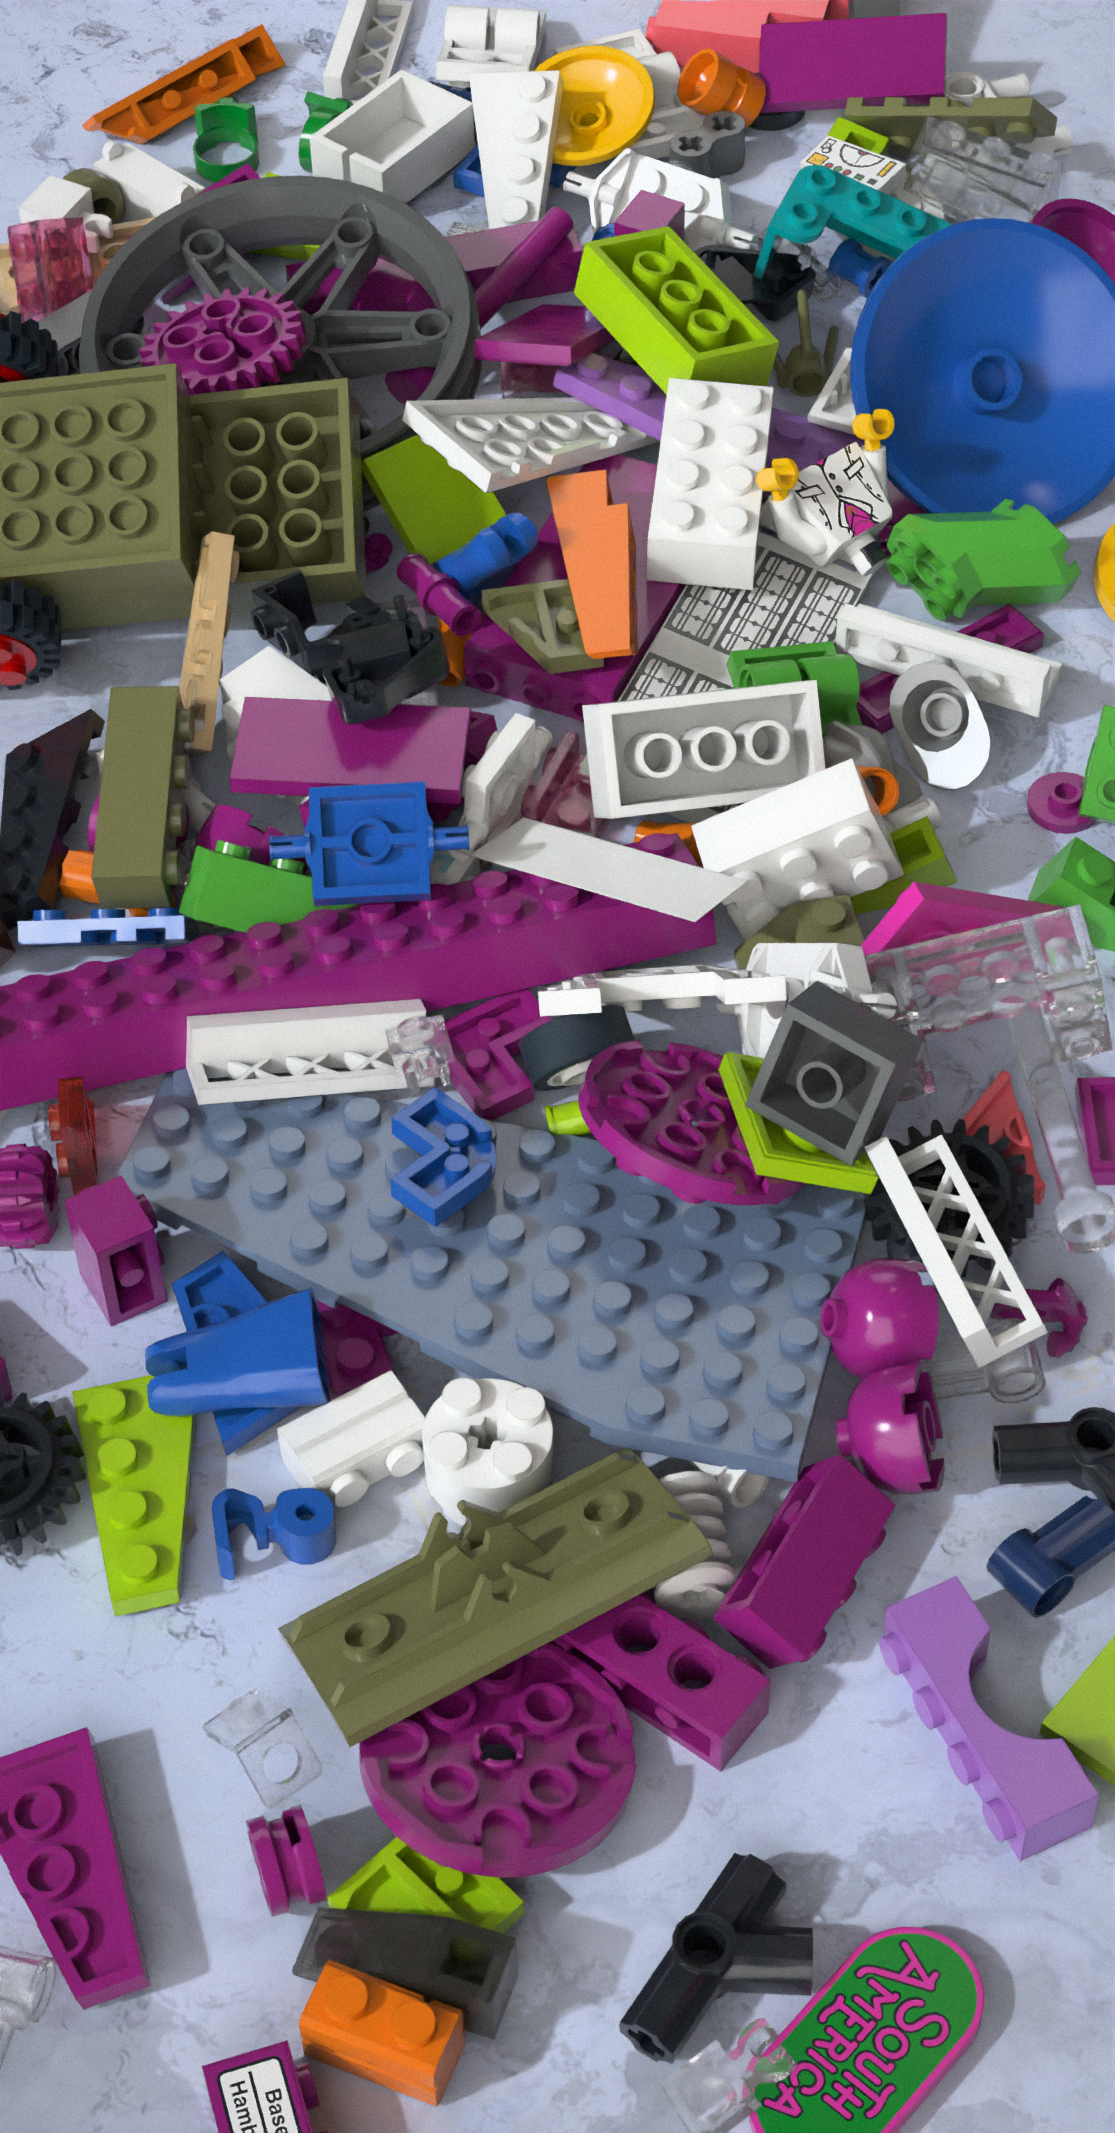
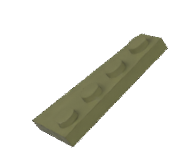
M847 97L844 116L855 124L889 138L888 151L898 156H912L915 151L922 150L950 152L954 147L967 145L988 148L993 146L994 142L1003 141L1031 143L1034 141V138L1054 136L1058 119L1057 116L1034 98L974 97L972 107H969L967 104L951 100L949 97H931L929 106L907 104L904 97H885L884 106H868L863 97Z

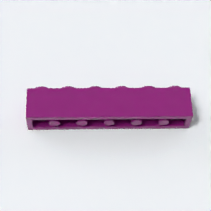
M539 221L444 238L461 262L475 292ZM574 227L506 303L575 290L583 248ZM378 258L375 267L369 272L349 310L420 312L426 309H437L426 290L413 276L396 265ZM305 262L286 265L287 282ZM334 268L302 308L304 311L312 315L321 309L340 277L342 270Z

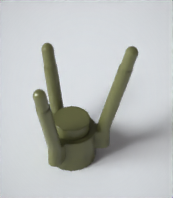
M799 290L797 299L801 344L792 348L786 358L785 365L777 352L773 368L777 373L778 386L780 388L789 387V390L794 395L811 397L822 391L832 374L839 329L837 326L830 327L823 355L812 345L807 293L805 290Z

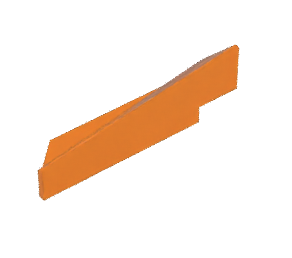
M263 24L236 39L228 40L98 112L82 126L86 131L94 132L100 130L143 145L195 116V106L215 104L221 97H229L250 85L257 79L256 77L276 71L286 64Z
M607 470L549 477L546 480L585 653L593 659L638 655L636 540L628 503L614 505Z

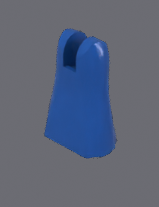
M510 513L500 518L490 527L482 529L468 543L432 563L431 566L439 573L450 575L459 585V592L476 607L482 598V590L503 587L519 561L535 549L539 539L538 532L533 522L527 516L520 513Z
M312 1287L267 1302L215 1324L176 1334L149 1345L145 1349L146 1371L154 1376L147 1385L149 1408L157 1414L181 1417L236 1408H286L325 1405L329 1403L331 1398L327 1367L324 1361L326 1359L324 1331Z

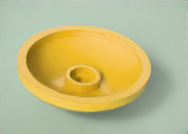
M605 46L573 48L554 55L533 70H560L564 81L552 163L567 166H584L611 159L621 154L626 148L631 147L643 135L652 119L655 108V93L651 78L644 66L624 51Z

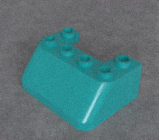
M809 165L797 173L770 221L753 276L762 280L784 238L799 244L811 243L821 236L825 227L897 259L918 241L953 224L828 167Z

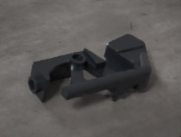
M709 245L694 251L743 304L752 303L769 321H778L798 307L797 293L799 290L806 291L807 300L812 295L816 272L811 267L801 270L802 264L798 261L799 257L795 254L776 252L761 280L753 276L761 250ZM624 348L613 359L636 367L639 366Z
M297 570L251 591L256 609L251 611V617L260 637L265 641L267 640L281 651L285 657L290 658L312 676L317 675L320 682L327 684L330 698L343 722L346 724L354 725L386 717L403 699H410L444 680L449 674L450 664L441 632L433 626L423 630L418 615L411 610H407L404 595L402 594L393 597L397 612L394 615H391L386 610L381 611L380 606L366 596L347 603L346 607L349 615L345 617L343 623L327 637L310 642L305 632L307 628L317 621L302 571Z

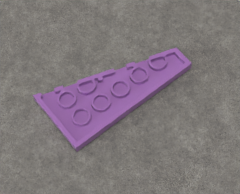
M590 353L571 366H560L557 368L553 387L661 441L667 395L642 368ZM772 407L766 468H772L773 459L790 458L796 463L800 472L854 442L861 447L865 445V440L858 438L856 435L810 423L806 417ZM771 491L763 492V494L767 496H770L772 494Z

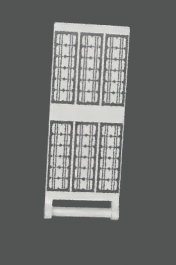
M762 504L760 526L776 533L773 518L765 511ZM759 531L753 590L686 584L618 701L734 688L726 665L731 651L833 641L835 646L837 617L845 603L857 606L877 570L868 576L862 577L858 569L854 572L833 562L824 567L819 566L807 555ZM847 554L839 558V560L855 566ZM586 754L580 764L579 774L590 780L588 755ZM744 803L665 813L688 823H699Z

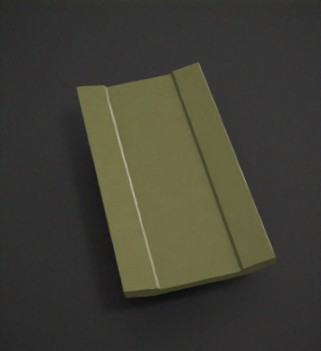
M625 1448L499 1513L465 1500L459 1501L457 1508L462 1515L466 1516V1522L458 1534L447 1532L448 1521L441 1512H437L433 1516L418 1555L300 1615L297 1619L279 1627L278 1630L329 1710L348 1746L352 1747L713 1556L711 1545L693 1519L640 1457L629 1448Z

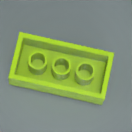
M669 226L585 242L574 294L666 395L669 378L768 386L780 342Z

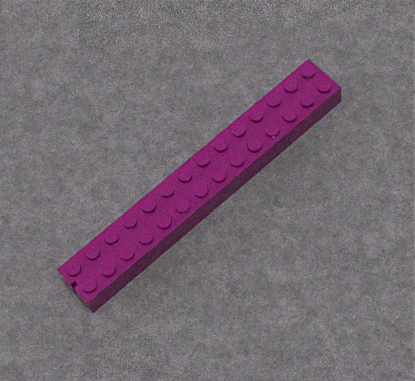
M665 833L650 834L643 837L639 842L623 845L699 867L678 833L670 835ZM520 870L507 872L487 871L478 874L472 880L449 885L431 884V900L364 903L335 911L319 909L308 913L302 920L284 925L274 922H262L251 926L246 933L238 932L225 936L204 935L194 939L189 944L167 949L147 948L136 952L132 957L106 963L102 961H89L77 966L74 970L48 976L43 974L28 975L19 979L16 983L0 986V1111L186 1068L187 1016L421 999L426 1012L562 981L581 974L596 973L716 945L713 909L696 922Z

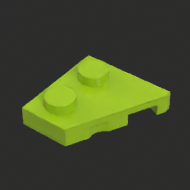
M397 1836L327 1897L329 1910L338 1918L472 1961L525 1914L524 1901L499 1877L479 1876L441 1866L413 1850Z

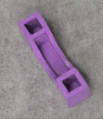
M955 1576L886 1607L883 1637L879 1639V1646L891 1672L896 1676L903 1674L914 1691L913 1702L924 1725L930 1730L937 1728L948 1746V1759L956 1777L963 1785L972 1784L983 1802V1815L991 1833L999 1842L1007 1840L1019 1861H1022L1092 1828L1099 1794L1062 1738L1034 1739L1014 1734L992 1721L978 1705L971 1690L970 1682L986 1663L991 1628L958 1577Z

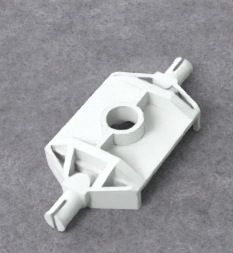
M628 148L595 179L579 175L573 171L568 172L565 177L573 182L582 184L578 186L564 181L563 188L566 192H572L588 198L593 235L597 228L609 223L614 224L616 219L642 189L685 203L684 242L693 252L700 247L709 245L756 250V247L741 242L740 239L758 245L759 237L757 234L737 229L732 224L728 184L720 179L706 177L638 154Z
M758 943L753 948L747 968L745 969L748 970V977H752L753 972L770 973V976L785 975L788 1003L813 983L819 981L887 1020L891 1019L896 1013L894 1009L881 1008V1005L897 1006L893 995L889 993L873 994L862 946L841 943ZM786 1000L739 1004L716 1003L717 1009L721 1014H733L738 1018L743 1054L765 1058L785 1011Z

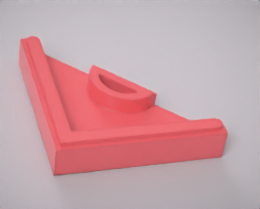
M1002 1070L964 1116L966 1134L973 1136L980 1127L987 1125L989 1126V1144H994L997 1140L1008 1137L1010 1139V1156L1024 1154L1026 1158V1174L1033 1175L1034 1195L1031 1197L1034 1198V1203L1040 1205L1044 1199L1046 1186L1040 1178L1036 1166L1031 1138L1023 1113L1019 1111L1010 1083L1011 1075Z

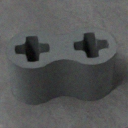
M717 111L711 113L704 119L700 127L678 133L671 138L669 162L671 165L712 179L734 174L743 168L745 158V121L742 116L735 112Z

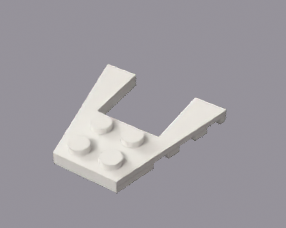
M709 964L605 970L591 974H581L573 977L574 980L563 981L562 985H553L548 987V990L538 991L540 1017L602 1013L601 1003H604V1005L622 1006L625 1012L641 1011L642 1000L662 999V1004H666L668 1009L702 1006L701 996L713 995L724 1004L787 1000L785 975L770 976V973L753 972L752 977H748V970H729V967Z

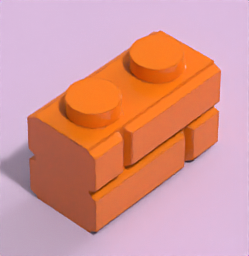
M328 1960L299 2021L300 2035L303 2038L304 2056L435 2107L442 2100L466 2043L465 2030L463 2028V2010L436 2000L427 2003L421 1994Z

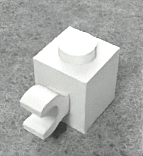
M51 175L18 207L25 247L64 260L78 246L84 251L98 253L100 250L98 235L110 239L113 236L111 219L102 214H94L91 188Z

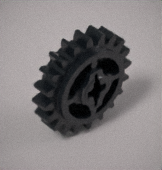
M935 1119L931 1123V1135L926 1137L915 1127H908L909 1145L907 1146L896 1140L889 1139L897 1157L942 1135L1007 1257L1013 1255L1012 1238L1026 1239V1219L1034 1218V1198L1031 1197L1034 1195L1033 1175L1026 1174V1158L1024 1154L1010 1156V1139L1008 1137L999 1139L994 1144H989V1126L983 1125L973 1136H969L966 1134L964 1119H958L951 1133H945L938 1119ZM938 1159L907 1176L913 1186L937 1191L946 1168L941 1159ZM878 1177L870 1197L864 1200L866 1220L872 1221L874 1241L887 1239V1255L889 1258H896L908 1251V1259L923 1263L880 1177ZM984 1179H986L992 1185V1187H985ZM954 1185L951 1194L960 1196ZM921 1202L928 1213L931 1204ZM945 1207L936 1231L937 1233L962 1238L971 1215L968 1212ZM979 1232L975 1241L985 1243ZM946 1249L951 1260H953L956 1251ZM970 1254L961 1278L967 1276L969 1260H976L983 1269L988 1271L991 1269V1259Z
M0 1392V1545L8 1543L11 1551L16 1556L22 1555V1538L27 1535H31L42 1544L47 1541L46 1533L42 1526L46 1521L58 1525H65L67 1523L60 1504L79 1503L81 1497L75 1483L86 1479V1472L80 1460L84 1453L66 1416L56 1417L48 1401L40 1403L33 1409L27 1393H21L15 1399L13 1405L7 1407ZM11 1443H18L32 1447L41 1454L28 1456L24 1449V1446L13 1445Z

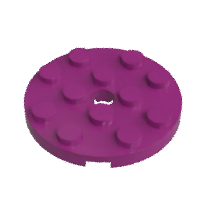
M638 1040L608 1047L597 1054L590 1062L579 1090V1109L589 1130L616 1157V1164L624 1172L634 1176H645L656 1183L672 1189L678 1198L692 1204H701L708 1200L731 1205H777L782 1200L799 1192L806 1184L756 1175L718 1070L723 1055L675 1042L669 1043L667 1051L643 1050L644 1047ZM693 1121L699 1122L697 1127L692 1125Z
M551 1643L533 1650L359 1743V1766L365 1791L379 1817L401 1841L441 1866L464 1873L499 1878L524 1877L556 1870L580 1859L596 1848L612 1832L627 1807L637 1764H635V1751L632 1739L634 1732L632 1722L615 1690L590 1665ZM487 1744H504L513 1750L516 1754L515 1761L511 1758L500 1761L488 1758L484 1761L482 1759L483 1752L481 1747Z

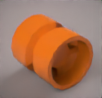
M707 48L693 55L685 65L679 78L677 94L681 104L703 116H708L717 111H731L739 114L744 118L746 129L757 118L763 107L766 87L761 77L744 67L735 65L730 59Z

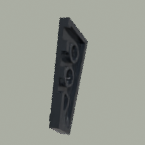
M92 709L85 711L28 743L18 745L10 753L6 754L0 828V917L8 931L17 927L18 921L32 919L33 911L50 910L53 908L62 876V863L69 851V848L62 843V840L72 824L77 823L81 804L75 799L79 780L90 777L94 758L87 752L91 739L101 737L105 721Z

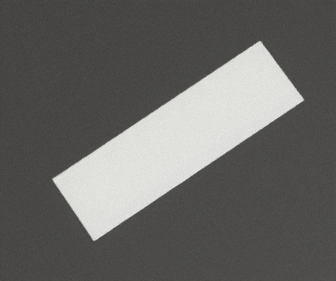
M522 818L470 855L693 922L699 920L748 882L527 818Z

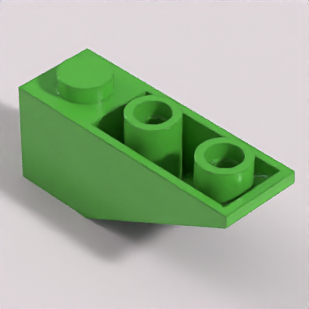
M1075 837L1039 869L1028 901L1076 908L1086 922L1087 927L1074 941L1115 952V862L1078 837Z
M218 839L215 850L197 845L179 912L194 920L246 933L251 926L258 923L274 922L284 925L302 920L308 913L315 910L331 909L335 911L361 904L314 906L312 876L303 873L304 862L294 859H275L274 861L270 859L269 866L249 859L251 848Z

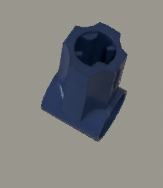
M1086 1495L1034 1533L1030 1529L1024 1528L1011 1534L995 1549L989 1558L986 1566L987 1571L1032 1617L1044 1616L1059 1605L1074 1586L1076 1578L1115 1551V1512L1101 1498L1091 1499Z

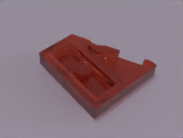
M82 1076L58 1079L59 1104L48 1105L52 1142L63 1140V1142H56L60 1179H71L74 1196L90 1186L99 1184L94 1102L90 1101L89 1091L85 1086Z

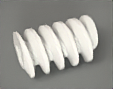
M683 1471L669 1474L658 1480L693 1519L711 1545L714 1555L654 1586V1601L657 1606L679 1620L681 1618L690 1620L706 1619L714 1616L726 1596L724 1592L728 1591L735 1581V1571L727 1565L731 1561V1550L723 1542L727 1538L726 1524L720 1520L723 1515L722 1502L716 1497L719 1491L718 1480L712 1474L702 1471Z

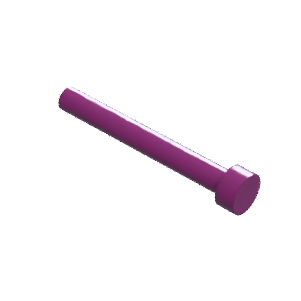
M552 207L474 292L477 301L480 331L573 229V220L566 211L559 207ZM424 366L390 372L385 375V383L395 399L406 405L407 401H416L423 394L436 368Z

